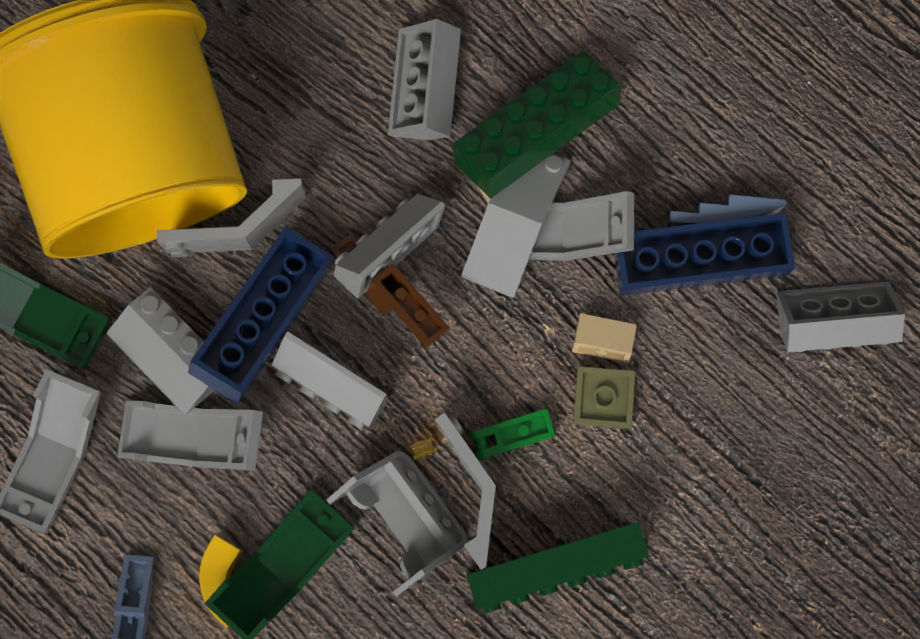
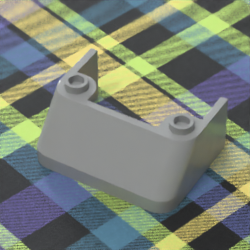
M401 451L392 453L356 474L327 499L330 505L347 495L352 504L360 509H368L374 505L406 549L407 553L400 559V567L408 580L393 591L396 597L462 549L467 543V536L463 528L413 460Z

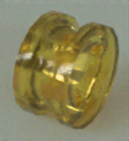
M433 437L409 446V449L415 453L413 456L414 460L424 458L438 451L437 447L432 446Z

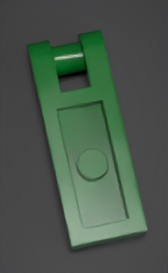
M547 408L469 433L472 442L475 441L478 449L475 452L478 461L556 436ZM494 435L497 445L489 447L486 437Z

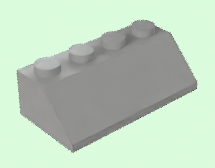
M439 19L399 29L388 127L389 136L435 140L451 136L461 29Z
M420 194L415 195L411 200L406 198L396 208L397 212L391 217L385 216L376 225L377 229L371 235L368 233L364 234L357 241L355 249L350 253L345 251L337 258L334 276L359 299L368 291L373 278L394 263L396 266L438 229L446 205L442 201Z
M889 281L776 292L781 336L787 352H803L818 349L829 350L840 347H860L874 344L886 345L902 342L905 312Z
M151 287L148 288L126 307L108 330L107 335L186 416L214 391L213 388L188 373L190 361L204 341Z
M287 331L272 363L274 369L277 370L275 375L288 384L292 380L301 385L299 391L311 399H314L317 395L325 401L323 406L338 415L342 411L350 416L347 421L358 429L362 430L365 426L371 430L389 402L387 394Z

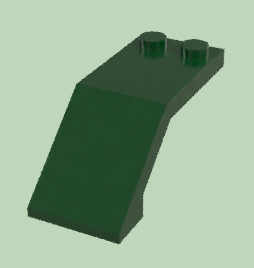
M0 263V328L86 370L112 319Z
M311 489L263 545L232 576L225 580L204 604L242 639H255L303 589L356 528L317 492Z

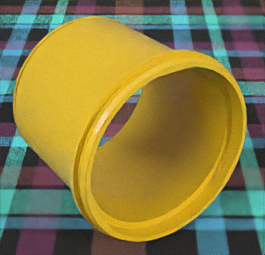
M76 0L33 15L0 32V127L46 256L52 258H79L144 244L157 239V230L188 229L228 210L246 195L247 189L200 45V41L207 30L206 22L196 4L191 0Z

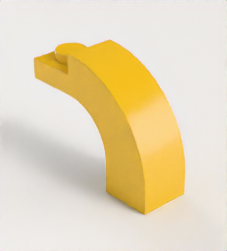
M214 535L209 543L200 565L199 583L204 602L231 576L236 562L243 553V550L217 535ZM209 609V611L212 613V615H213L221 624H223V625L226 626L227 628L229 627V626H228L226 623H224L214 612H212V611Z

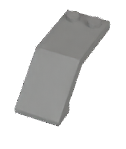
M552 154L490 199L463 269L462 278L512 298L515 297L542 225L567 173L571 160Z
M302 179L272 180L273 195L239 227L157 230V242L167 254L178 258L187 257L188 253L252 250L307 198V192Z
M625 191L566 203H552L529 260L568 261L634 250V193Z
M45 370L33 395L36 398L28 437L0 492L1 516L46 535L48 534L85 457L101 394L100 391L50 370Z
M126 401L117 458L198 468L255 471L263 412L257 410L194 408L185 416L173 405L156 404L146 401Z
M444 412L435 419V424L482 491L477 535L464 545V548L478 568L482 570L486 567L496 485L460 434L463 433L461 425L454 416L448 418Z

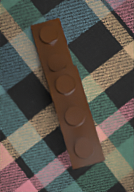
M351 233L333 246L329 253L337 260L345 251L350 253L355 249L358 239ZM394 263L373 278L368 291L364 293L383 316L393 310L426 349L450 330L449 326Z

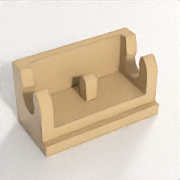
M580 313L572 352L628 363L632 354L637 325Z

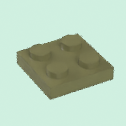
M578 366L573 425L631 429L635 371Z

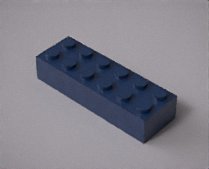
M786 213L634 231V250L614 253L620 296L786 276L795 269Z
M285 226L190 361L188 373L239 404L330 270L334 256Z

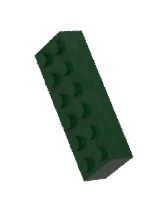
M583 50L452 143L454 162L491 199L621 104V84Z
M636 522L470 573L466 577L476 609H483L484 614L501 609L500 603L511 600L512 605L530 600L529 594L539 591L540 596L559 591L557 587L559 584L567 582L568 587H573L586 583V576L595 574L597 579L615 574L614 567L623 565L624 570L644 565L643 558L650 557L640 524Z

